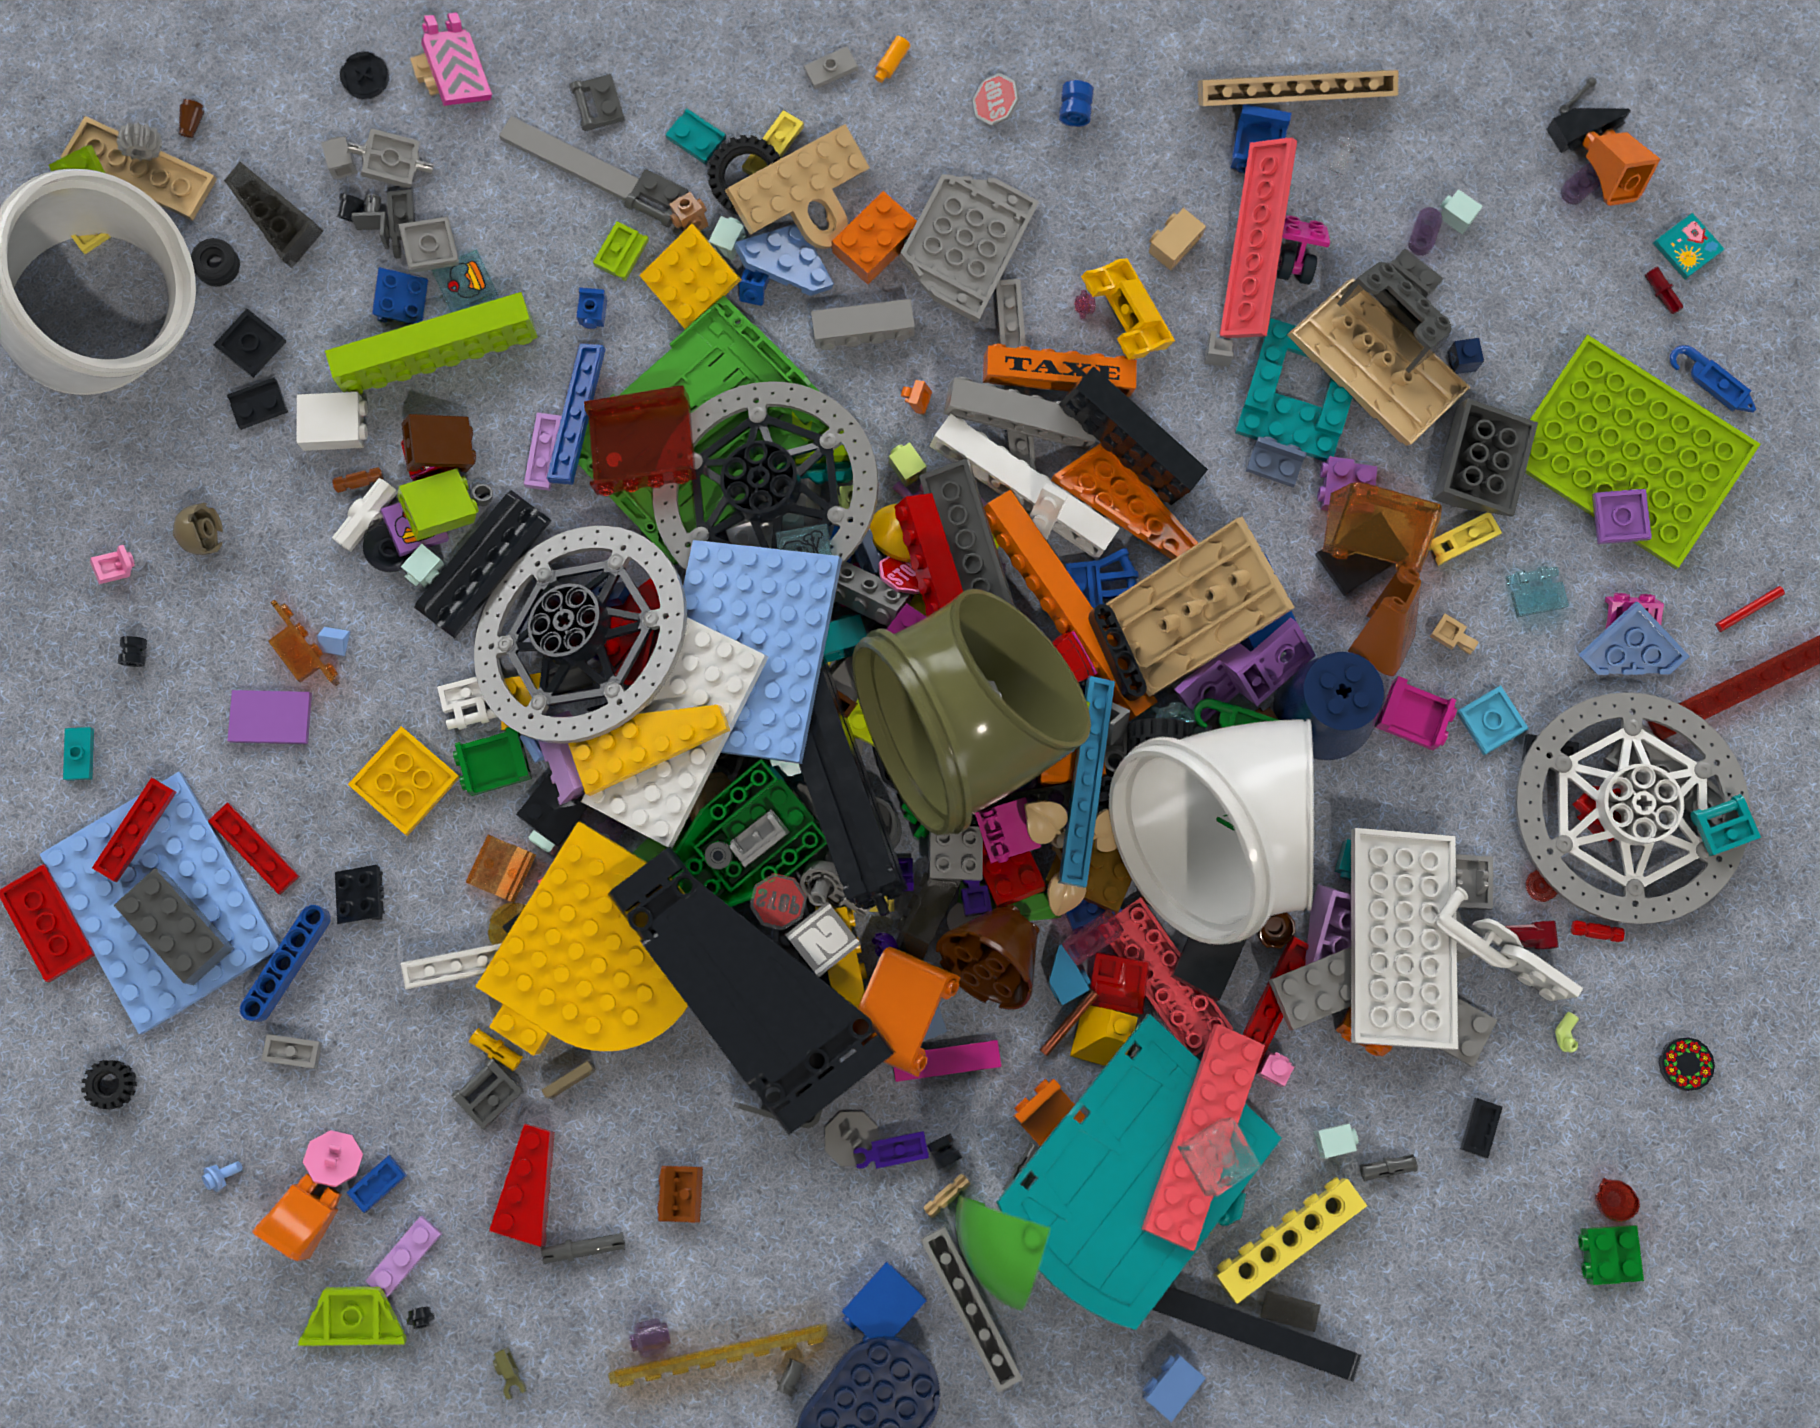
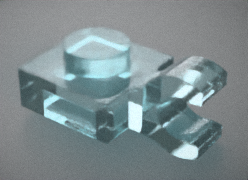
M1180 702L1170 703L1168 707L1163 708L1156 706L1148 708V712L1156 715V718L1179 719L1188 723L1195 721V711Z

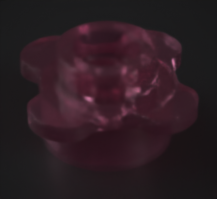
M1082 290L1081 294L1075 299L1076 311L1081 319H1085L1086 314L1094 313L1096 307L1095 298L1092 297L1091 293L1088 294L1086 290Z

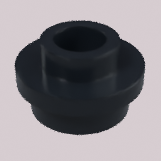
M419 1307L408 1312L409 1317L406 1319L407 1325H413V1329H421L430 1326V1321L434 1320L435 1317L434 1313H431L430 1307Z

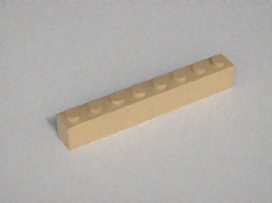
M1399 70L1198 80V105L1215 106L1398 96Z

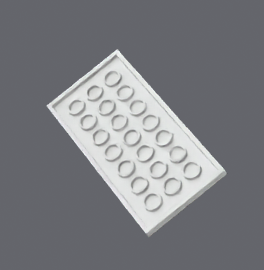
M687 617L683 646L672 673L654 699L638 714L718 704L722 706L732 731L769 657ZM731 731L591 796L585 794L581 802L666 847L673 848Z
M1363 828L1351 830V1043L1448 1050L1458 1049L1457 942L1442 932L1437 926V918L1456 888L1455 836ZM1455 912V914H1454L1453 917H1452V918H1454L1455 920H1456V912Z

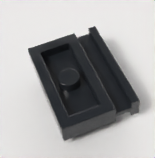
M275 377L227 395L240 430L288 413Z

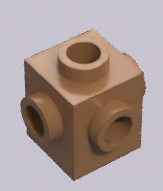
M691 192L669 204L673 213L670 215V219L677 229L680 228L684 232L691 224H694L701 231L709 226L704 214L707 212L704 203L700 198L696 200Z

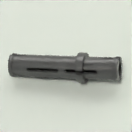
M620 1232L618 1234L574 1242L570 1239L565 1240L563 1244L541 1247V1256L544 1257L542 1258L543 1264L563 1260L572 1262L575 1258L625 1250L624 1234Z

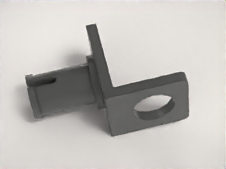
M370 194L366 195L364 213H352V220L357 230H380V239L385 249H389V221L385 212H380L381 198L378 195L372 194L371 202Z

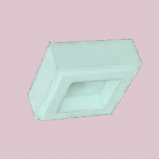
M534 830L528 837L532 843L551 856L555 855L559 849L555 844Z

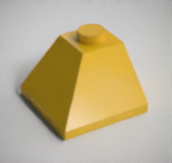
M1090 1006L1079 1019L1070 1056L1106 1066L1135 1030L1138 1017L1110 1009Z

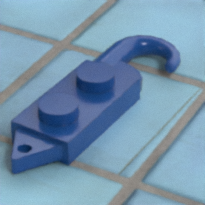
M1681 345L1672 350L1670 354L1671 366L1675 370H1679L1680 367L1676 361L1679 354L1687 355L1695 362L1691 370L1693 381L1732 412L1734 410L1752 413L1756 411L1750 396L1752 390L1715 361L1709 360L1689 345Z

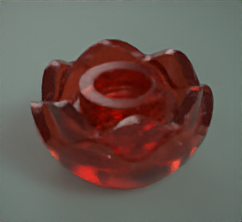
M1535 870L1528 875L1525 886L1528 895L1532 899L1539 902H1547L1556 897L1558 893L1551 888L1539 871Z

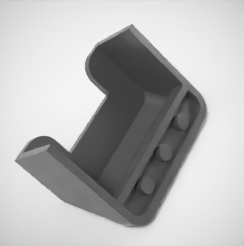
M1378 262L1357 277L1337 303L1341 307L1365 290L1373 294L1414 333L1415 338L1424 349L1405 369L1408 373L1440 349L1447 341L1452 330L1449 319L1442 315L1427 298H1424L1409 281L1402 277L1393 265L1387 262Z

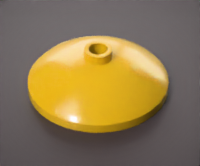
M896 504L887 505L879 509L873 516L869 527L873 534L872 541L883 554L895 560L910 562L907 546L903 542V533L895 516L894 506Z

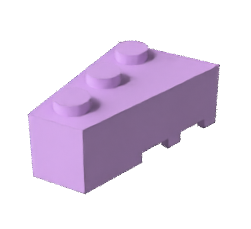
M568 710L552 717H573V715ZM539 741L545 762H549L552 771L550 776L552 783H556L560 795L558 797L559 804L562 805L585 795L568 743L560 744Z

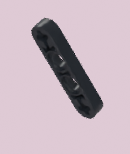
M1100 604L1089 613V623L1121 694L1127 700L1135 701L1145 694L1147 690L1146 682L1114 611L1108 605ZM1098 615H1100V616H1103V615H1104V616H1105V620H1104V619H1099ZM1107 635H1113L1117 639V646L1114 647L1108 643ZM1118 658H1122L1127 662V670L1119 667ZM1131 673V677L1125 678V676ZM1130 685L1136 686L1137 690H1131Z

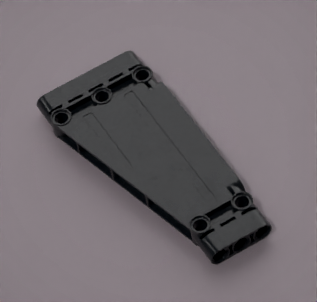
M668 847L608 893V896L626 918L630 927L641 938L640 942L743 1080L752 1091L755 1090L762 1103L767 1106L788 1136L895 1053L894 1049L868 1016L696 880L672 847ZM682 869L684 870L682 873H680L678 876H676L674 879L670 881V879L674 877L676 874H678ZM684 879H690L693 884L692 890L687 894H682L678 887L679 883ZM663 886L662 888H660L657 892H655L653 895H651V896L648 898V896H649L651 893H653V892H654L655 890H657L659 887ZM638 903H641V904H639L637 907H635L632 911H630L628 914L626 913L627 911H629L630 909H632L634 906H636ZM640 912H645L649 917V921L644 927H638L635 923V917ZM857 1019H864L869 1024L868 1031L863 1035L856 1034L853 1030V1023ZM874 1032L878 1034L865 1045H862L861 1042ZM853 1048L856 1050V1052L850 1055L843 1062L839 1060ZM814 1053L822 1054L825 1058L824 1066L817 1069L813 1068L809 1062L810 1056ZM831 1065L834 1067V1069H832L824 1077H822L821 1079L818 1078V1076L826 1069H828ZM808 1083L812 1084L811 1087L797 1096L796 1093ZM776 1087L780 1090L781 1098L779 1101L770 1102L766 1098L768 1088ZM786 1100L790 1101L788 1105L776 1113L775 1109Z

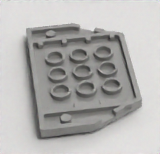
M942 174L907 239L899 258L932 300L978 323L1039 201L996 178L979 180L972 179V176L956 177L954 175Z

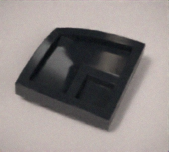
M548 774L517 812L516 816L559 847L589 806L581 802L582 796L560 805L558 801L560 795L556 783H552L551 775Z

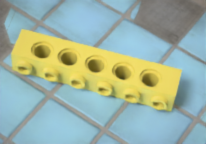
M1338 1177L1332 1179L1324 1186L1326 1190L1319 1196L1314 1193L1303 1201L1305 1205L1297 1212L1295 1209L1289 1211L1281 1218L1283 1223L1276 1228L1273 1225L1269 1226L1260 1233L1261 1239L1255 1244L1251 1241L1246 1243L1238 1250L1240 1255L1232 1261L1230 1258H1227L1216 1266L1218 1271L1213 1275L1234 1303L1238 1304L1367 1207L1348 1179L1342 1178L1339 1180ZM1334 1198L1337 1202V1209L1334 1213L1330 1214L1326 1210V1202L1328 1199ZM1312 1214L1316 1219V1224L1314 1228L1308 1230L1304 1225V1219L1307 1215ZM1287 1230H1291L1295 1237L1294 1242L1289 1246H1286L1282 1240V1236ZM1269 1246L1273 1251V1257L1270 1261L1264 1262L1261 1258V1251L1264 1247ZM1243 1263H1249L1251 1266V1274L1247 1278H1242L1239 1274V1267Z

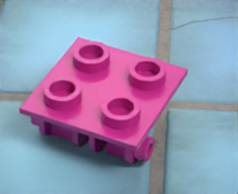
M1025 797L975 813L991 863L995 861L1002 863L1009 860L1008 857L1041 847L1040 844L1031 840L1027 832L1024 804L1027 801Z

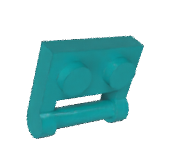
M1741 794L1731 797L1730 801L1703 811L1698 809L1690 814L1691 820L1697 826L1709 856H1714L1761 838L1746 800ZM1733 810H1736L1739 815L1737 818L1710 827L1707 821Z

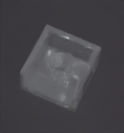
M1234 1118L1219 1119L1177 1147L1205 1196L1220 1195L1261 1167Z

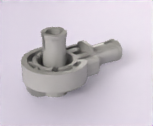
M814 861L806 866L800 880V886L813 905L822 906L829 902V904L836 908L847 906L862 917L868 914L870 909L863 910L862 908H857L853 903L846 900L843 892L844 888L840 883L834 863Z

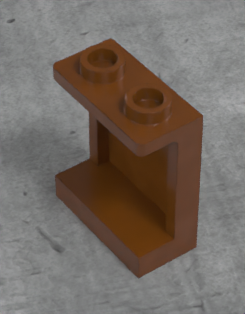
M409 414L401 423L408 472H417L422 466L461 468V472H468L475 464L476 452L472 449L471 442L473 428L469 425V417Z

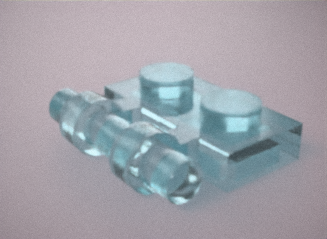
M1542 566L1538 567L1535 571L1529 572L1521 570L1516 571L1514 575L1506 576L1508 586L1517 584L1520 589L1510 593L1517 618L1565 609L1569 606L1563 581L1552 582L1551 577L1559 576L1557 566L1550 568ZM1539 580L1542 584L1541 586L1530 587L1529 582Z

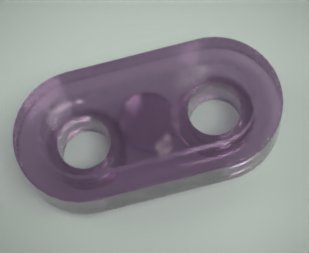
M1591 163L1584 165L1561 188V197L1566 203L1572 205L1581 203L1601 185ZM1587 176H1592L1594 180H1589ZM1570 191L1576 192V196L1572 195Z
M1426 207L1422 209L1415 220L1408 241L1409 249L1415 255H1427L1435 245L1443 220L1440 211L1436 208ZM1424 220H1429L1432 225L1425 224ZM1417 242H1423L1424 247H1420Z

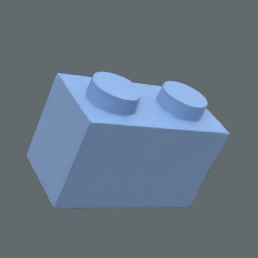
M1177 1353L1174 1357L1169 1355L1160 1367L1163 1371L1157 1379L1152 1377L1143 1388L1146 1393L1142 1396L1170 1422L1174 1420L1206 1379Z

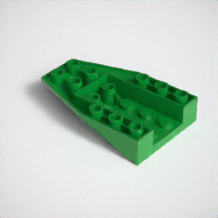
M762 758L699 811L675 853L696 880L732 907L755 898L757 887L772 877H788L822 849L827 842L817 818L774 766L771 765L769 760ZM771 809L790 831V833L746 867L743 866L734 852L731 863L722 869L710 867L705 860V852L708 846L715 842H725L730 845L733 839ZM682 869L678 874H676V875H675L674 877H672L671 879H674L676 876H678V875H679L680 873H682L684 870ZM684 879L679 883V887L687 894L692 890L693 884L690 879ZM761 888L758 891V893L762 894L763 891V894L768 893V891L764 888Z

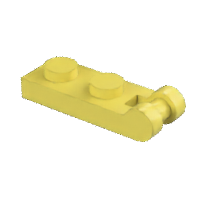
M1487 512L1430 540L1426 545L1429 551H1433L1436 556L1434 560L1440 566L1500 536L1502 532L1492 514ZM1446 542L1451 549L1447 552L1442 547V544Z

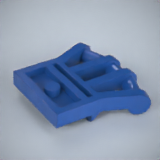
M1123 548L1097 561L1066 563V570L1093 609L1100 604H1104L1103 599L1115 598L1137 584L1139 573L1135 570L1128 557L1130 553L1127 548ZM1116 561H1119L1124 571L1100 573L1101 568ZM1126 580L1127 588L1102 591L1101 582Z

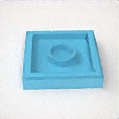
M1501 685L1457 711V715L1483 755L1488 754L1529 729Z

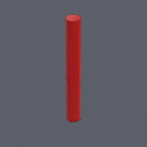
M1781 586L1774 588L1717 622L1715 626L1719 632L1726 630L1785 594L1784 589Z

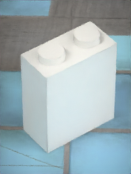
M358 392L297 395V444L303 451L364 448V440L368 438L367 426L364 424V416L368 414L366 400H363Z

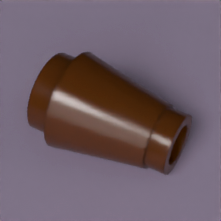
M183 99V103L179 105V135L194 138V134L205 113L203 111V104L194 100Z

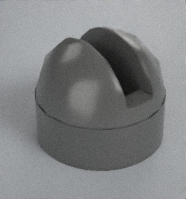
M478 484L472 490V498L475 499L478 506L484 507L491 503L493 491L486 484Z

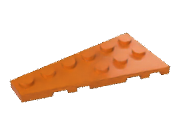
M1101 443L1054 474L1051 478V481L1171 560H1174L1198 544L1147 485L1143 484L1131 469L1124 467L1119 458L1112 452L1105 450Z

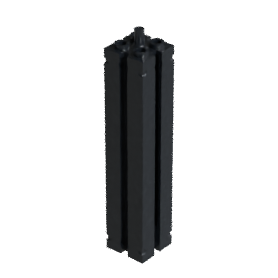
M823 657L803 761L799 765L840 883L843 885L846 900L863 910L876 906L879 916L882 917L890 913L885 896L887 900L898 898L903 895L902 891L907 890L908 886L903 878V872L846 717L833 676L829 671L828 662Z

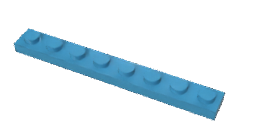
M1093 676L1087 678L1084 695L1086 701L1090 703V734L1086 742L1079 746L1076 752L1058 879L1060 884L1080 888L1087 887L1115 681Z

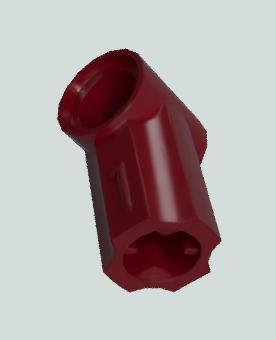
M1539 921L1528 925L1505 926L1518 936L1524 948L1534 947L1535 950L1559 948L1556 921Z

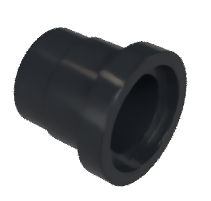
M340 193L339 200L341 202L337 217L353 222L352 213H359L365 201L349 194Z

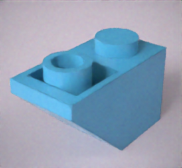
M1064 943L1060 944L1056 949L1047 983L1060 1007L1090 990L1088 985L1091 983L1084 970L1079 971L1075 961L1078 959L1070 946L1066 948Z

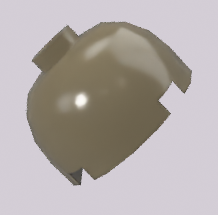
M199 503L183 508L175 517L173 525V536L183 550L195 555L218 552L223 543H218L217 531L223 532L221 519L213 507L208 508L205 506L207 503Z

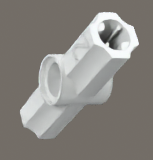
M378 478L363 499L360 498L351 505L347 514L348 518L333 535L332 539L352 552L367 531H370L380 523L382 519L381 508L389 505L398 493L397 490L383 479Z

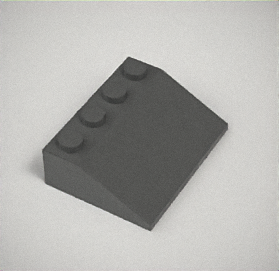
M1467 398L1455 409L1432 499L1453 507L1513 517L1538 422Z

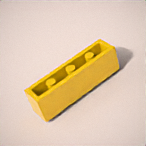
M846 906L834 909L850 930L851 927L856 926L853 911L847 912ZM860 945L827 970L831 988L856 1008L859 1007L866 991L864 990L862 979H867L864 963L859 964L857 953L862 952Z

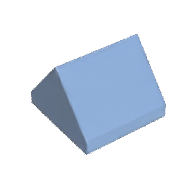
M324 627L317 635L319 652L345 656L350 631Z

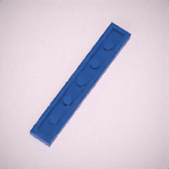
M579 344L546 478L549 483L569 485L574 483L606 350L603 345Z

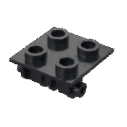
M377 864L335 872L337 924L367 919H383L382 915L385 914V911L383 909V901H380V899H383L384 895H380L379 892L384 890V887H379L382 886L383 872L380 871V867Z

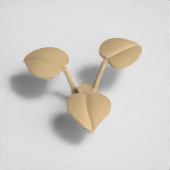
M1035 801L1024 804L1029 837L1035 843H1050L1053 845L1052 850L1056 852L1061 861L1062 853L1060 848H1063L1066 830L1064 826L1068 819L1066 810L1063 806L1051 801ZM1109 809L1099 812L1096 816L1093 840L1095 839L1096 848L1102 852H1109L1117 848L1111 827ZM1059 873L1052 877L1048 886L1049 907L1056 916L1063 915L1078 906L1086 894V887L1080 888L1058 883Z

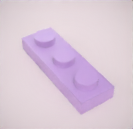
M537 413L524 480L526 488L551 490L552 483H549L546 478L562 416Z
M420 1216L366 1279V1282L371 1287H381L388 1298L443 1233L426 1218Z

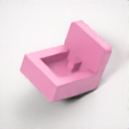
M119 545L117 552L91 557L90 559L99 584L130 577L132 567H134L133 556L131 552H126L124 545Z

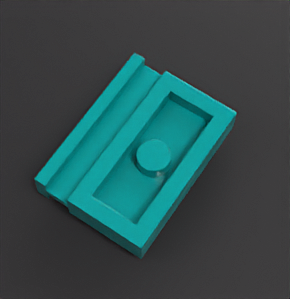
M687 108L684 110V114L676 120L665 134L666 139L705 165L714 155L715 150L720 147L723 140L725 141L726 139L725 133Z

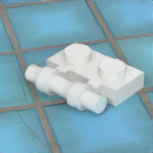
M476 677L437 687L443 712L449 713L454 711L455 718L446 720L448 730L459 728V730L465 729L467 725L477 722L484 724L490 722V719L497 717L491 709H487V702L481 693ZM477 705L478 712L464 715V708Z

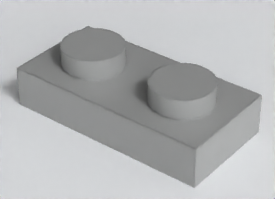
M266 1034L261 1061L317 1069L322 1042Z

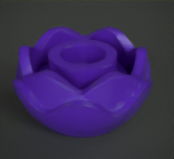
M885 932L876 933V936L872 939V943L876 945L875 954L878 957L881 956L887 947L899 950L897 942L891 934Z

